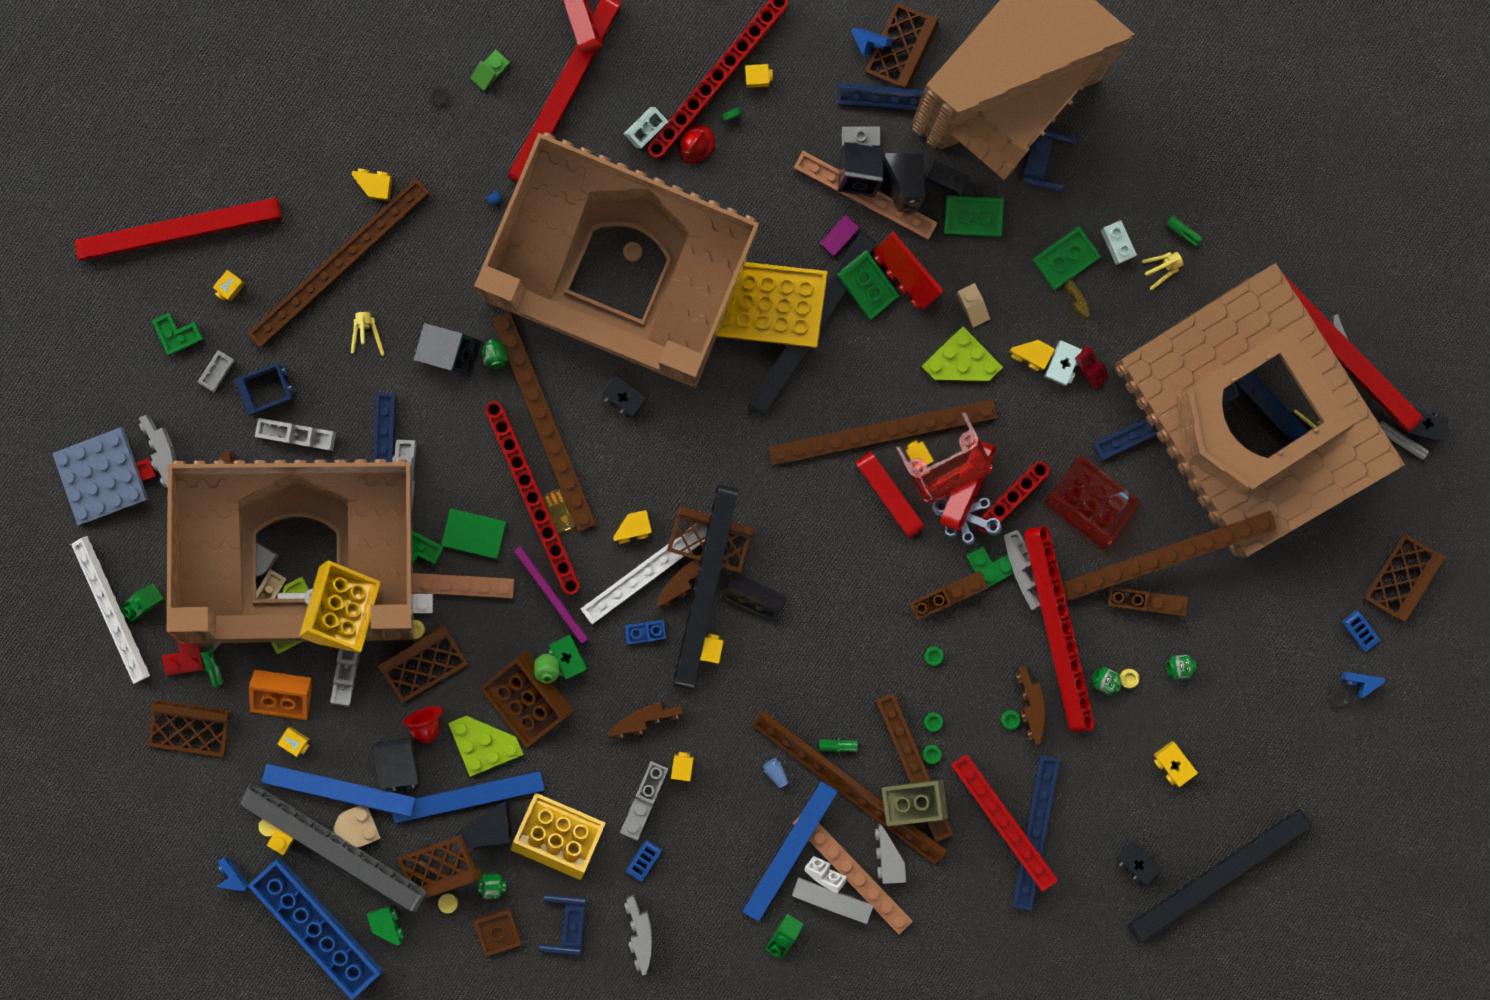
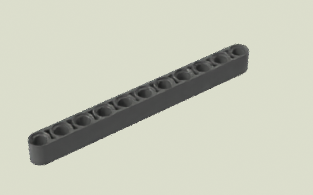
M252 784L248 786L241 800L243 807L411 911L418 910L426 895V891L261 787Z

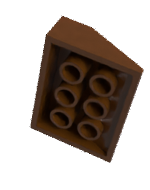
M528 651L522 653L480 687V690L526 748L574 711L552 682L543 683L535 678V660Z

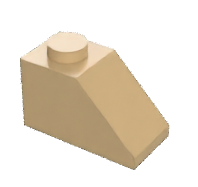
M975 283L956 293L972 327L990 320L984 300Z

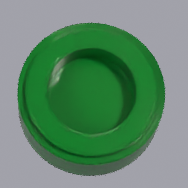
M737 107L722 114L724 121L726 122L741 115L740 108Z
M929 647L924 653L925 661L931 666H937L943 661L944 654L938 647Z
M1007 710L1002 714L1001 723L1005 728L1013 730L1020 725L1021 718L1016 711Z
M931 712L925 716L924 726L931 732L939 731L943 726V718L938 713Z
M928 745L922 751V757L928 764H936L941 759V750L936 745Z

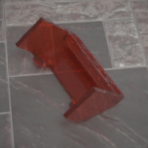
M966 413L962 415L970 430L963 433L959 439L962 450L930 467H927L925 461L920 458L908 461L901 447H897L914 484L926 502H935L988 475L992 470V463Z

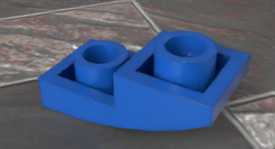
M664 620L624 626L626 645L667 639Z

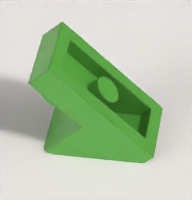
M495 50L484 62L481 61L470 79L485 91L510 65V62Z

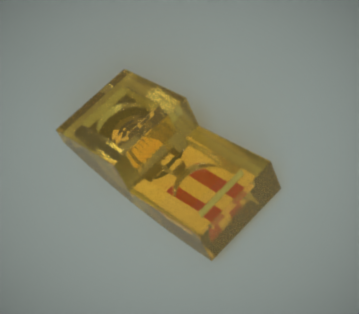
M1070 279L1063 287L1076 299L1071 306L1085 319L1090 315L1087 303L1078 287Z
M560 488L543 495L558 533L576 526Z

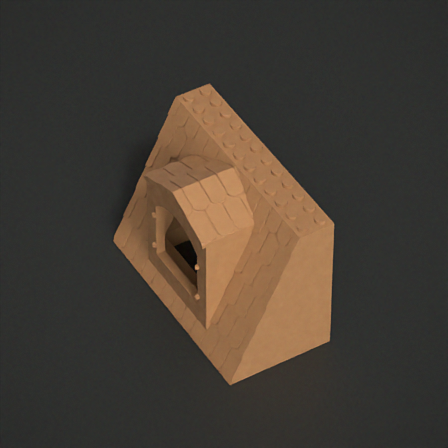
M1000 0L927 83L911 123L912 131L918 136L923 135L927 139V144L933 149L938 148L942 150L961 142L1005 180L1017 168L1016 165L1029 151V147L1039 135L1044 136L1046 134L1044 130L1051 122L1056 120L1055 117L1066 104L1071 105L1073 103L1071 100L1073 96L1084 87L1102 80L1135 34L1096 0Z
M544 132L543 135L538 133L474 287L487 303L697 388L759 230V223L756 222L757 219L748 215L742 217L738 215V211L732 208L725 210L719 207L720 204L715 201L709 200V202L701 200L702 197L692 192L690 195L686 194L682 188L676 185L669 187L665 185V181L654 177L652 180L646 177L647 174L642 171L636 170L633 172L628 170V166L619 162L617 165L613 164L609 158L603 155L596 157L591 154L592 151L581 147L579 150L573 147L574 144L569 141L562 140L560 142L555 140V136ZM615 226L637 230L651 238L665 255L666 264L642 320L570 291L594 231Z
M1276 263L1246 279L1114 363L1116 365L1115 371L1127 382L1125 384L1127 390L1131 394L1134 393L1137 398L1136 404L1141 410L1144 409L1148 415L1146 416L1148 423L1151 426L1154 425L1157 429V437L1167 445L1168 454L1178 462L1177 468L1182 475L1185 474L1187 476L1189 487L1197 492L1199 495L1198 501L1203 507L1208 509L1210 512L1208 516L1214 524L1217 523L1218 527L1221 528L1271 510L1277 530L1230 545V551L1234 556L1237 555L1238 558L1253 554L1405 465ZM1278 354L1322 423L1275 454L1265 458L1247 450L1232 435L1224 418L1222 396L1225 387Z
M363 459L354 460V463H346V460H334V463H326V460H314V463H306V460H295L294 463H286L285 460H275L274 463L256 460L254 464H246V461L236 460L234 464H226V461H214V464H206L205 461H193V464H185V461H173V464H168L167 633L179 643L311 642L299 637L308 607L304 598L256 599V535L270 524L288 518L312 519L331 528L337 533V564L381 582L375 604L371 605V618L367 629L368 635L364 641L414 640L410 462H406L405 459H396L394 462L377 459L374 460V463H366V460Z

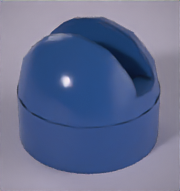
M497 189L485 199L491 205H499L502 201V195Z

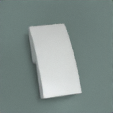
M815 856L805 866L804 870L815 881L835 893H838L846 883V876L830 870V863Z

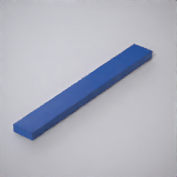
M266 764L262 779L263 784L407 817L412 816L416 801L414 797Z
M538 771L416 798L412 816L407 817L392 813L394 823L543 791L545 787L542 773Z
M823 781L820 782L743 909V913L758 922L760 921L838 790Z

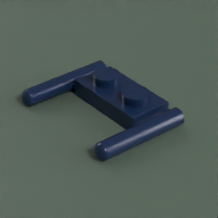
M1045 129L1044 132L1046 134L1044 136L1039 135L1030 147L1022 182L1062 192L1064 189L1063 184L1043 180L1052 139L1074 144L1076 138L1075 136Z
M544 895V902L566 905L562 946L541 944L538 947L539 952L580 956L586 898Z

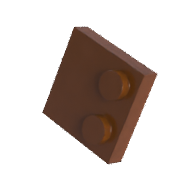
M510 908L473 919L485 957L522 945Z

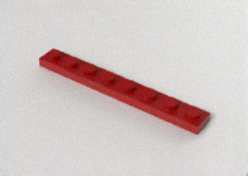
M968 754L951 765L1041 891L1043 892L1057 882V877Z

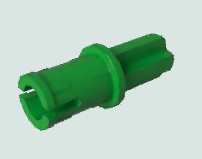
M1174 215L1166 223V226L1179 234V238L1183 237L1193 246H1197L1201 242L1202 237L1191 230L1188 224L1185 225Z
M212 648L201 651L200 655L206 667L204 670L208 672L212 685L214 687L222 685L223 679L218 668L220 665L215 660Z
M840 738L838 740L821 739L819 741V750L837 751V753H857V740H840Z

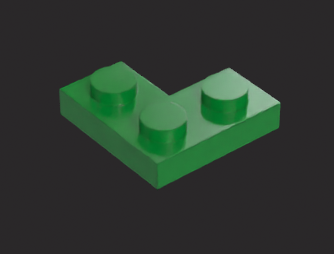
M171 313L152 320L168 356L204 340L196 322L178 329Z
M412 530L413 565L418 556L436 564L444 547Z
M983 546L966 555L974 571L981 570L988 587L1014 573L1008 554L993 563Z

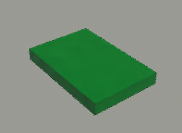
M946 195L944 234L1002 237L1004 199Z
M1078 226L1033 258L1032 261L1052 289L1056 290L1101 258V255L1080 226Z
M864 251L836 274L869 320L873 319L899 297V294L868 251Z
M450 508L441 546L498 559L507 522Z

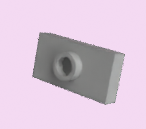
M880 126L842 127V147L845 142H856L861 145L880 147Z
M217 350L198 383L215 393L235 360Z

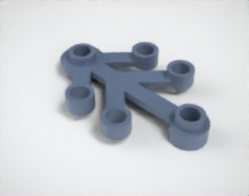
M944 497L936 499L932 505L934 513L942 516L944 510H940L939 507L941 505L946 506L949 500ZM981 498L979 502L972 505L961 528L962 539L967 545L972 544L975 541V537L970 532L966 521L985 528L990 535H997L1001 531L1002 527L999 520L995 518L985 520L971 514L978 510L987 511L991 507L988 498ZM988 502V505L983 507L982 503ZM996 525L997 529L992 531L991 527ZM946 527L945 533L948 537L953 538L957 535V530L949 534L948 531L952 528ZM967 536H972L971 540H965Z

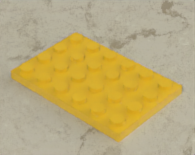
M746 262L717 337L818 348L828 272Z

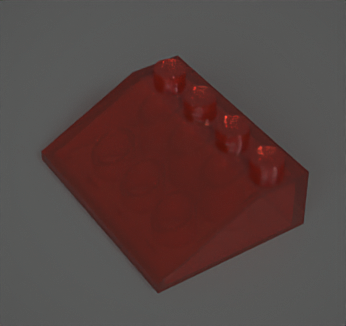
M1080 454L1043 503L1104 550L1115 540L1141 501ZM1122 492L1123 494H1125V495L1128 497V499H1126L1125 497H1123V496H1122L1121 494H1119V493Z

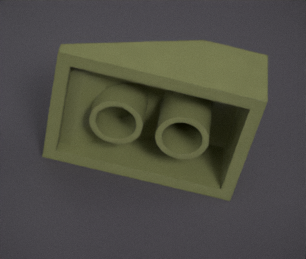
M943 779L882 787L887 826L938 821L948 818Z

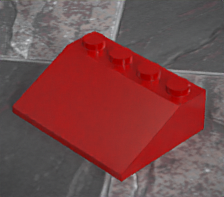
M894 231L873 251L875 255L873 259L879 266L883 264L887 269L885 271L887 276L899 283L897 287L904 295L908 294L912 300L910 302L917 310L920 308L923 311L944 291Z

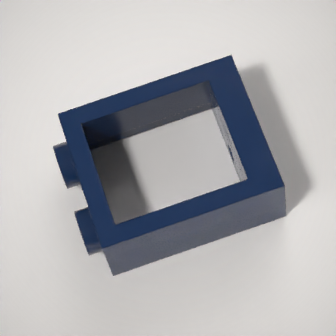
M275 363L235 379L248 415L253 416L295 400L293 397L295 390L293 385L287 381L286 377L289 375L285 366ZM277 371L286 396L256 407L247 382Z

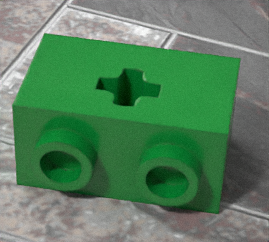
M572 634L550 644L551 648L548 651L550 655L558 659L559 675L561 677L564 676L565 679H568L588 669ZM564 652H566L567 655L571 654L572 657L569 659L570 663H568L566 660H562V657H564Z

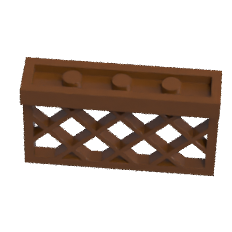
M896 3L882 35L889 37V30L898 26L901 35L892 39L893 42L902 39L905 48L894 51L891 45L892 53L882 56L880 48L876 47L865 73L897 87L909 89L939 25L938 18ZM899 9L906 11L909 18L898 22L896 15ZM919 17L926 20L922 27L915 29L912 20ZM910 21L913 30L902 34L899 25ZM915 33L917 38L915 44L907 46L904 37ZM907 51L909 56L907 61L899 64L896 55ZM894 56L897 65L886 68L884 59ZM882 61L885 70L880 72L871 70L874 63ZM899 68L901 74L898 81L891 79L888 72Z
M679 506L667 551L700 561L701 554L698 556L693 555L690 547L700 543L703 548L702 540L705 537L700 539L695 529L701 525L708 527L710 515ZM680 519L688 521L691 529L681 533L678 527ZM731 521L729 533L735 536L730 538L728 534L727 542L730 541L734 552L723 556L726 564L722 563L721 567L741 573L754 528ZM693 530L698 540L688 545L683 535ZM738 536L746 538L744 546L736 549L732 539ZM681 537L686 547L681 550L673 549L674 540ZM736 553L739 558L738 567L730 566L726 558Z
M1404 533L1364 599L1394 616L1402 623H1405L1446 556L1437 553ZM1405 539L1413 543L1414 551L1403 553L1402 544ZM1426 551L1432 554L1428 562L1420 563L1418 552ZM1415 553L1418 564L1407 566L1405 555ZM1402 556L1404 567L1393 569V558ZM1419 566L1420 576L1410 580L1408 569ZM1405 569L1408 580L1397 583L1394 572ZM1392 572L1394 583L1383 586L1382 576ZM1409 583L1410 592L1400 596L1398 585ZM1395 586L1398 597L1387 599L1384 588ZM1382 589L1384 600L1375 601L1370 596L1374 590ZM1399 599L1400 608L1397 613L1389 609L1388 601Z
M445 623L378 662L380 671L387 678L401 703L468 665L467 660L449 633ZM446 637L451 643L449 651L438 648L440 641ZM426 649L435 650L433 660L422 658L423 651ZM437 651L448 654L446 664L435 661ZM450 655L459 656L462 663L457 666L449 665ZM407 660H419L417 669L405 668ZM421 661L432 663L430 673L418 671ZM434 664L445 667L442 675L432 674ZM394 668L402 670L400 680L391 678L388 672ZM404 671L415 673L413 683L402 681ZM417 674L429 676L425 685L415 684ZM401 684L412 686L411 693L403 697L399 690Z
M155 699L151 703L149 747L218 757L225 756L231 710ZM156 714L164 715L168 721L160 726L156 721ZM177 717H182L187 723L181 729L173 721ZM195 720H202L206 727L198 732L192 723ZM215 722L224 724L223 731L219 734L211 727ZM169 723L177 731L170 737L163 730V727ZM187 726L195 733L189 740L182 733V730ZM207 728L214 736L209 742H206L201 735ZM158 731L166 739L162 743L153 742L154 734ZM179 734L185 743L181 746L175 745L171 738ZM198 737L204 745L201 748H194L190 741ZM217 739L221 744V751H213L209 744Z
M462 835L397 858L405 878L413 883L414 876L422 879L420 887L426 891L424 899L472 883L483 876L480 869L476 870ZM454 842H458L460 847L459 853L451 849ZM437 848L446 851L444 858L436 855ZM423 853L430 856L428 864L420 860ZM449 854L457 857L455 865L447 861ZM406 859L415 862L413 869L407 866ZM434 859L442 863L440 870L432 866ZM461 860L466 862L468 870L458 867ZM418 865L426 868L424 875L416 871ZM445 865L453 869L451 876L443 872ZM430 871L438 875L436 881L428 878Z

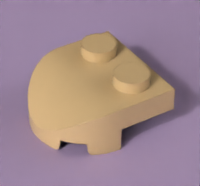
M356 806L344 811L335 822L334 833L355 847H361L380 839L368 807Z

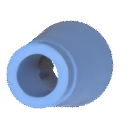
M774 758L764 764V772L779 788L788 784L780 761Z

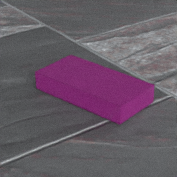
M845 215L820 242V245L832 256H835L860 227Z

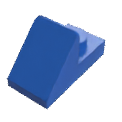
M852 28L851 30L863 56L870 55L872 46L884 49V46H891L893 42L892 38L865 29Z
M1344 671L1341 678L1347 680V684L1358 686L1360 682L1359 698H1364L1385 682V678Z
M228 855L218 861L219 870L229 878L217 887L244 891L248 888L249 884Z

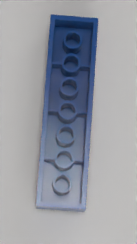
M281 857L276 859L248 885L252 892L351 1000L383 972V969Z

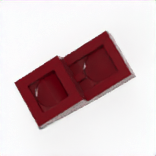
M1086 346L1075 357L1080 370L1094 389H1098L1109 378L1104 363L1098 362L1092 347Z

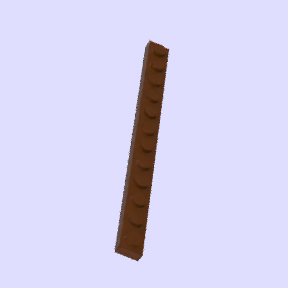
M415 178L247 334L262 348L430 192Z
M511 312L497 316L492 320L501 342L506 346L509 362L577 530L579 532L594 526L596 522Z
M991 399L768 446L772 465L995 419L997 414L994 400Z
M1271 510L1064 581L1062 585L1066 601L1277 530Z
M762 711L752 723V726L838 790V792L934 865L945 855L947 850L913 824L887 826L884 802L766 712Z

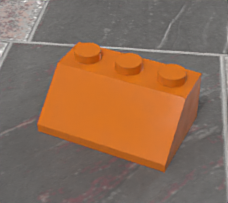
M254 670L249 685L250 712L307 720L312 692L311 678Z

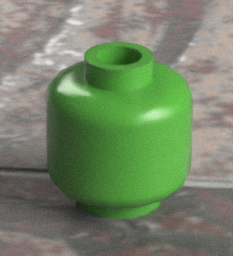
M543 654L535 660L534 675L538 681L551 683L559 677V662L557 658L550 654Z

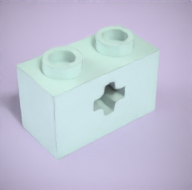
M650 107L623 134L636 148H642L668 121L656 107Z
M1121 220L1101 230L1116 265L1137 255Z
M1059 341L1044 377L1063 386L1071 383L1075 376L1073 369L1075 365L1078 366L1075 357L1082 349ZM1064 360H1067L1066 364L1069 365V367H1065L1063 369L1060 361L1062 362Z

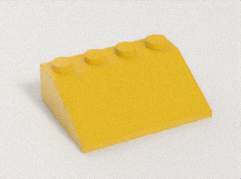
M329 560L319 566L299 637L316 644L360 653L371 618V605L375 604L381 582Z
M535 793L513 841L511 851L581 880L606 823Z

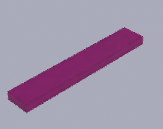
M522 546L516 548L514 552L578 640L584 643L589 638Z

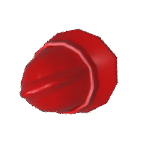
M702 125L689 127L682 134L679 142L680 155L687 163L704 161L712 154L715 148L714 134L709 127Z
M438 706L425 707L410 714L404 719L402 724L409 727L414 739L423 744H428L438 735L439 717L442 715L443 708Z

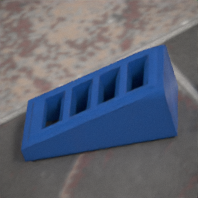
M1355 610L1341 621L1364 652H1367L1380 641L1359 610ZM1358 619L1359 622L1352 627L1350 624ZM1363 625L1364 627L1356 633L1355 630ZM1367 630L1368 634L1360 639L1359 636ZM1372 636L1373 640L1365 645L1363 642Z
M646 839L625 872L642 882L663 849ZM647 847L653 851L655 855L653 856L645 851V848ZM641 854H644L645 856L650 858L651 861L648 862L647 860L642 858ZM637 860L647 865L646 869L636 863ZM633 866L643 871L642 875L632 869Z

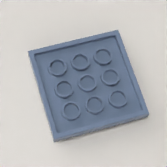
M123 427L52 453L77 525L88 523L149 500Z

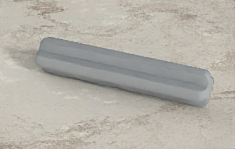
M1379 423L1389 439L1418 458H1426L1429 453L1427 449L1387 423Z

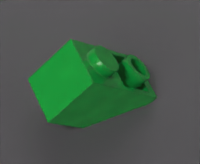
M152 583L134 593L120 608L123 615L131 623L154 608L164 598Z
M391 905L367 914L373 934L396 946L403 942L404 933L402 928L398 927L396 921L399 920L396 909H392Z
M787 914L777 927L765 950L773 956L782 959L796 940L803 923Z

